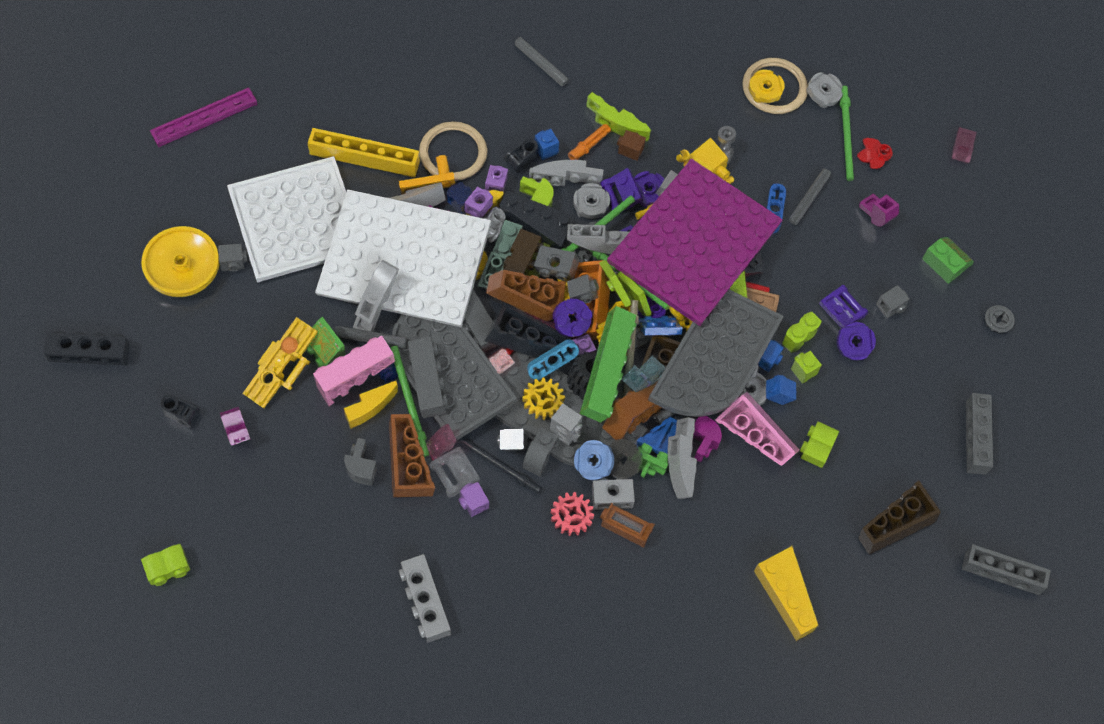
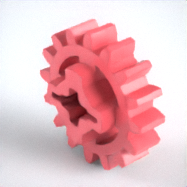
M576 492L572 496L565 493L564 499L559 496L558 502H553L554 508L551 509V514L554 516L551 517V522H556V529L562 528V534L568 531L569 536L572 535V532H575L578 536L580 530L583 532L587 531L586 525L591 527V519L594 518V514L591 513L593 506H588L590 500L584 501L583 494L580 497H576ZM581 507L584 509L585 515L581 512ZM559 513L564 517V521L561 520Z

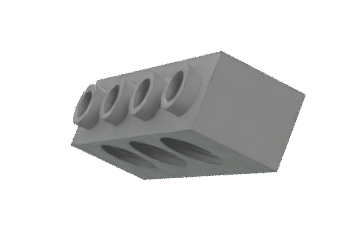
M424 554L402 561V569L398 571L401 580H406L408 588H405L408 600H413L414 607H411L414 618H419L421 623L418 626L421 638L425 637L427 643L451 635V630ZM414 577H421L423 579L419 584L412 582ZM420 596H428L429 600L421 603L418 601ZM428 614H433L436 619L428 622L425 620V617Z

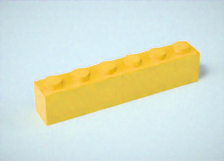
M312 128L308 140L310 155L323 158L334 156L337 161L416 177L420 163L418 150Z

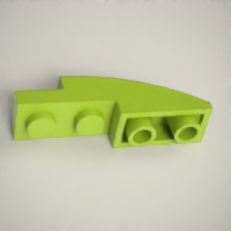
M593 92L588 96L587 107L596 113L595 121L601 126L608 124L612 132L624 136L626 130L636 132L646 137V141L649 140L651 129L647 124L639 121L633 113L625 109L619 113L615 107L608 105L602 97L597 96Z

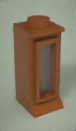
M611 503L609 509L605 507L600 516L603 519L602 527L643 548L655 525L614 506L613 503Z

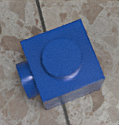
M552 129L540 131L535 135V141L538 144V154L542 161L558 154L559 141Z
M771 340L758 366L770 372L774 364L778 366L783 358L781 353L784 347L777 341Z
M783 375L774 376V378L766 381V399L781 405L795 401L796 382L785 378Z

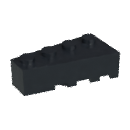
M506 191L500 203V209L505 213V220L522 225L523 230L541 236L542 243L550 245L551 248L563 249L566 241H568V224H574L575 216L510 191Z
M504 302L494 317L485 342L538 358L563 341L571 340L572 338L561 335L552 327ZM550 356L548 358V362L556 363L558 361L557 356Z

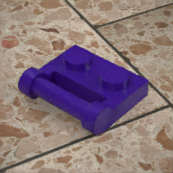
M629 168L600 182L602 189L609 193L612 205L611 210L619 205L612 190V186L615 184L623 201L630 195L635 199V202L625 210L644 200Z
M845 285L840 286L819 303L840 328L849 323L857 322L869 313L866 308H862L851 296ZM839 296H842L857 313L855 314Z

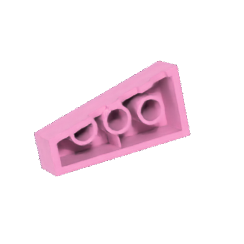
M382 336L372 338L364 346L356 347L346 356H340L333 363L318 368L313 373L317 388L328 406H331L335 403L333 399L339 395L344 397L349 393L348 390L352 386L363 384L367 380L368 375L374 376L395 362L394 354Z
M748 392L739 397L736 402L715 419V421L726 426L728 430L742 437L747 443L758 448L760 452L781 466L799 451L797 446Z

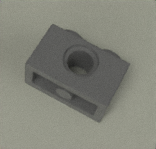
M540 246L534 267L538 274L543 277H549L550 275L562 281L567 279L573 280L580 259L575 252ZM560 262L558 266L553 267L555 263Z

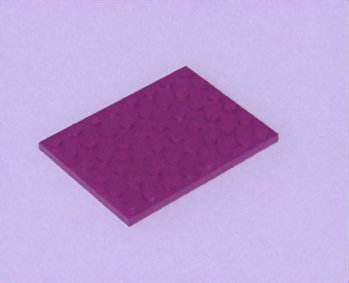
M691 158L607 258V262L698 326H701L775 232L783 219Z

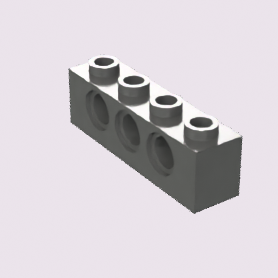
M972 393L966 401L967 473L986 475L993 467L992 397L988 394Z
M973 544L965 552L961 569L1036 595H1040L1047 589L1051 573L1049 569Z

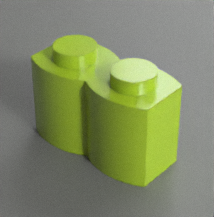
M813 312L805 314L799 323L792 325L787 330L782 344L791 353L798 351L805 341L812 339L816 335L821 320Z
M817 422L816 426L811 425L807 434L810 437L809 441H804L800 452L803 453L801 459L823 468L839 431L821 422Z
M181 544L168 547L161 552L150 554L141 559L149 583L155 586L165 584L171 577L181 578L191 570Z

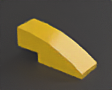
M396 381L359 394V403L344 408L345 417L350 429L363 424L385 408L398 392Z

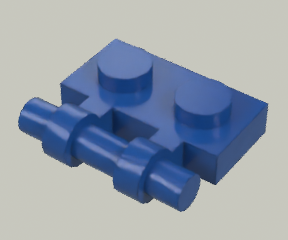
M645 316L644 318H639V324H637L644 335H682V326L675 318H668V316H661V318Z

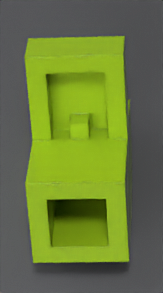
M523 176L520 181V192L532 196L531 200L552 207L553 187L550 182L542 178L541 182L538 183L532 178Z

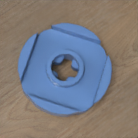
M590 440L583 443L577 449L574 456V465L584 478L600 480L610 475L614 466V455L609 445L601 441ZM594 455L599 459L595 466L590 462V458H593Z

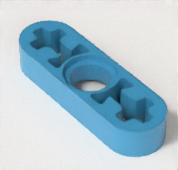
M565 340L534 359L527 366L529 376L532 379L539 380L571 361L579 353L577 344L573 340ZM566 348H572V352L569 353ZM559 351L563 354V358H561ZM550 356H557L558 361L550 364L548 363V358ZM537 367L540 372L536 373L533 368Z

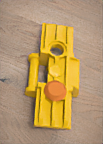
M296 317L281 340H278L276 343L273 341L258 362L260 365L259 371L243 394L262 408H265L281 385L291 391L293 388L291 387L306 364H310V361L304 358L302 354L318 331ZM299 358L300 361L284 382L283 378L285 375L282 373V370L290 360L294 362ZM267 374H273V380L270 383H265V376Z

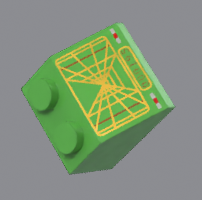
M949 237L940 238L927 249L922 258L948 284L974 263Z
M321 317L312 327L318 333L306 349L309 355L313 354L316 357L315 362L319 368L333 363L340 356H346L344 344L325 319Z

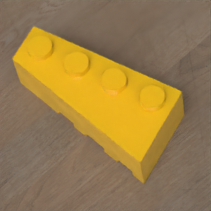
M791 546L759 563L754 572L796 641L812 633L817 628L818 623L793 547Z

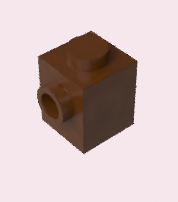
M626 130L624 136L620 135L618 139V154L638 161L645 147L646 137Z

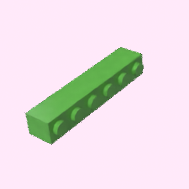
M615 306L608 312L580 411L581 415L600 423L610 418L614 408L612 404L618 395L617 385L622 379V367L627 361L626 352L631 346V334L636 328V315L618 306Z

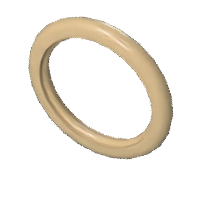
M761 59L752 64L744 74L742 83L746 98L753 106L763 112L770 114L792 112L800 107L807 97L806 89L808 83L805 75L800 68L785 59ZM763 67H782L789 70L797 78L800 88L799 94L793 102L783 106H773L763 102L757 103L748 89L750 79L754 76V73Z
M445 122L436 125L425 134L420 143L419 155L423 166L432 175H439L438 168L431 162L428 155L429 144L441 132L458 130L469 134L476 141L479 151L476 162L470 168L454 173L455 181L464 180L476 174L483 167L487 158L488 150L483 136L475 128L462 122Z

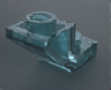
M651 356L640 369L634 365L622 380L633 391L638 392L653 385L661 377L666 367L655 357Z

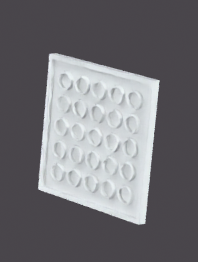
M334 156L227 185L257 282L325 263L346 196V190Z

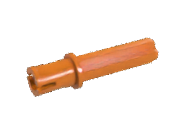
M603 124L583 142L580 141L578 146L568 153L569 159L578 160L584 154H588L595 144L611 132L609 125Z

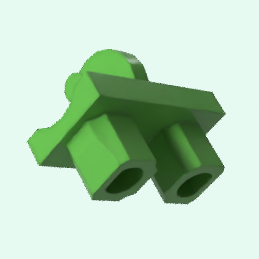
M643 443L639 449L635 450L632 461L638 463L636 468L642 471L641 477L645 478L647 473L654 476L656 472L664 476L668 466V454L660 451L655 458L650 455L652 447Z

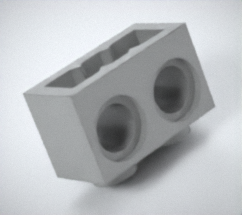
M562 404L551 418L550 432L559 435L558 439L569 446L572 441L576 442L581 435L580 430L583 426L581 424L582 416L565 404Z

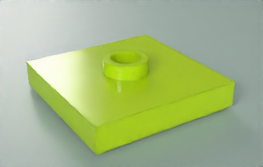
M601 261L599 264L609 280L606 282L611 292L615 291L624 306L628 307L632 302L617 275L607 261Z
M622 272L616 274L630 301H639L638 311L644 316L652 315L644 291Z

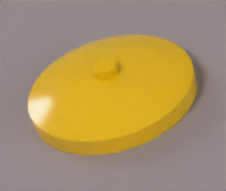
M173 227L158 233L146 245L142 255V270L148 283L158 292L172 297H185L202 291L213 281L219 269V254L215 243L206 233L192 227Z

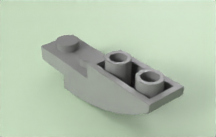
M559 160L530 168L529 178L536 180L538 183L544 178L553 186H565L566 180L574 183L583 182L600 185L604 170L586 167V161Z
M441 182L408 190L406 194L389 198L427 207L429 205L434 207L446 200Z
M568 224L567 240L592 251L612 254L629 232L605 231V225Z
M384 260L380 262L355 313L357 317L353 328L374 331L383 304L388 301L399 268Z
M690 417L677 420L675 436L668 437L670 478L677 499L680 500L692 498L697 470V459L691 457L695 419Z

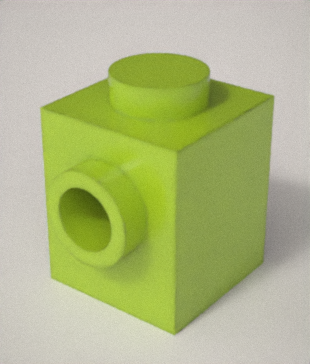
M811 351L805 354L802 352L794 358L795 361L791 370L803 384L816 376L822 365Z

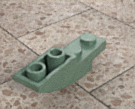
M507 220L504 221L493 252L491 251L479 281V287L487 289L489 276L503 270L504 261L508 255H512L510 250L520 229H523L522 225Z

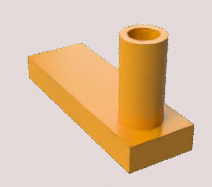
M440 155L436 157L439 175L399 181L401 195L406 194L408 190L440 182L443 188L456 186L454 173L449 172L447 156Z

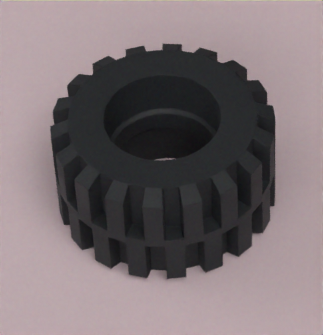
M596 352L579 354L575 358L567 376L569 389L573 390V394L578 395L582 400L586 393Z

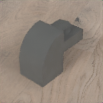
M541 427L534 441L529 446L524 458L523 469L541 476L559 435Z
M358 438L356 444L352 445L351 454L344 457L346 471L353 481L372 486L377 464L374 460L364 459L367 447L366 440Z

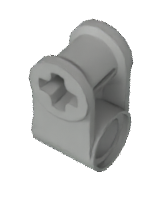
M494 207L483 216V219L491 220V227L487 237L490 243L500 234V229L505 220V213L499 207Z

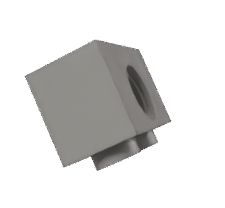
M619 477L616 480L602 478L593 481V510H602L605 507L609 509L611 503L620 509L633 508L635 502L633 479ZM615 490L618 494L612 496L608 491Z

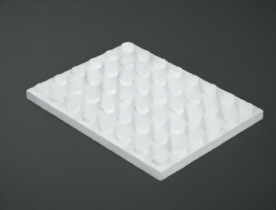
M347 190L315 293L319 296L359 304L380 262L384 260L399 268L388 301L383 304L382 310L462 328L491 227V220Z

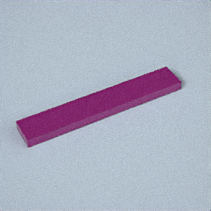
M246 88L150 130V133L157 146L161 147L257 105V100L250 88Z

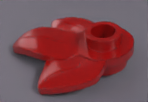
M865 138L863 139V144L866 149L857 154L859 160L870 163L871 169H879L884 165L885 161L891 159L893 152L889 145L881 144L877 139Z

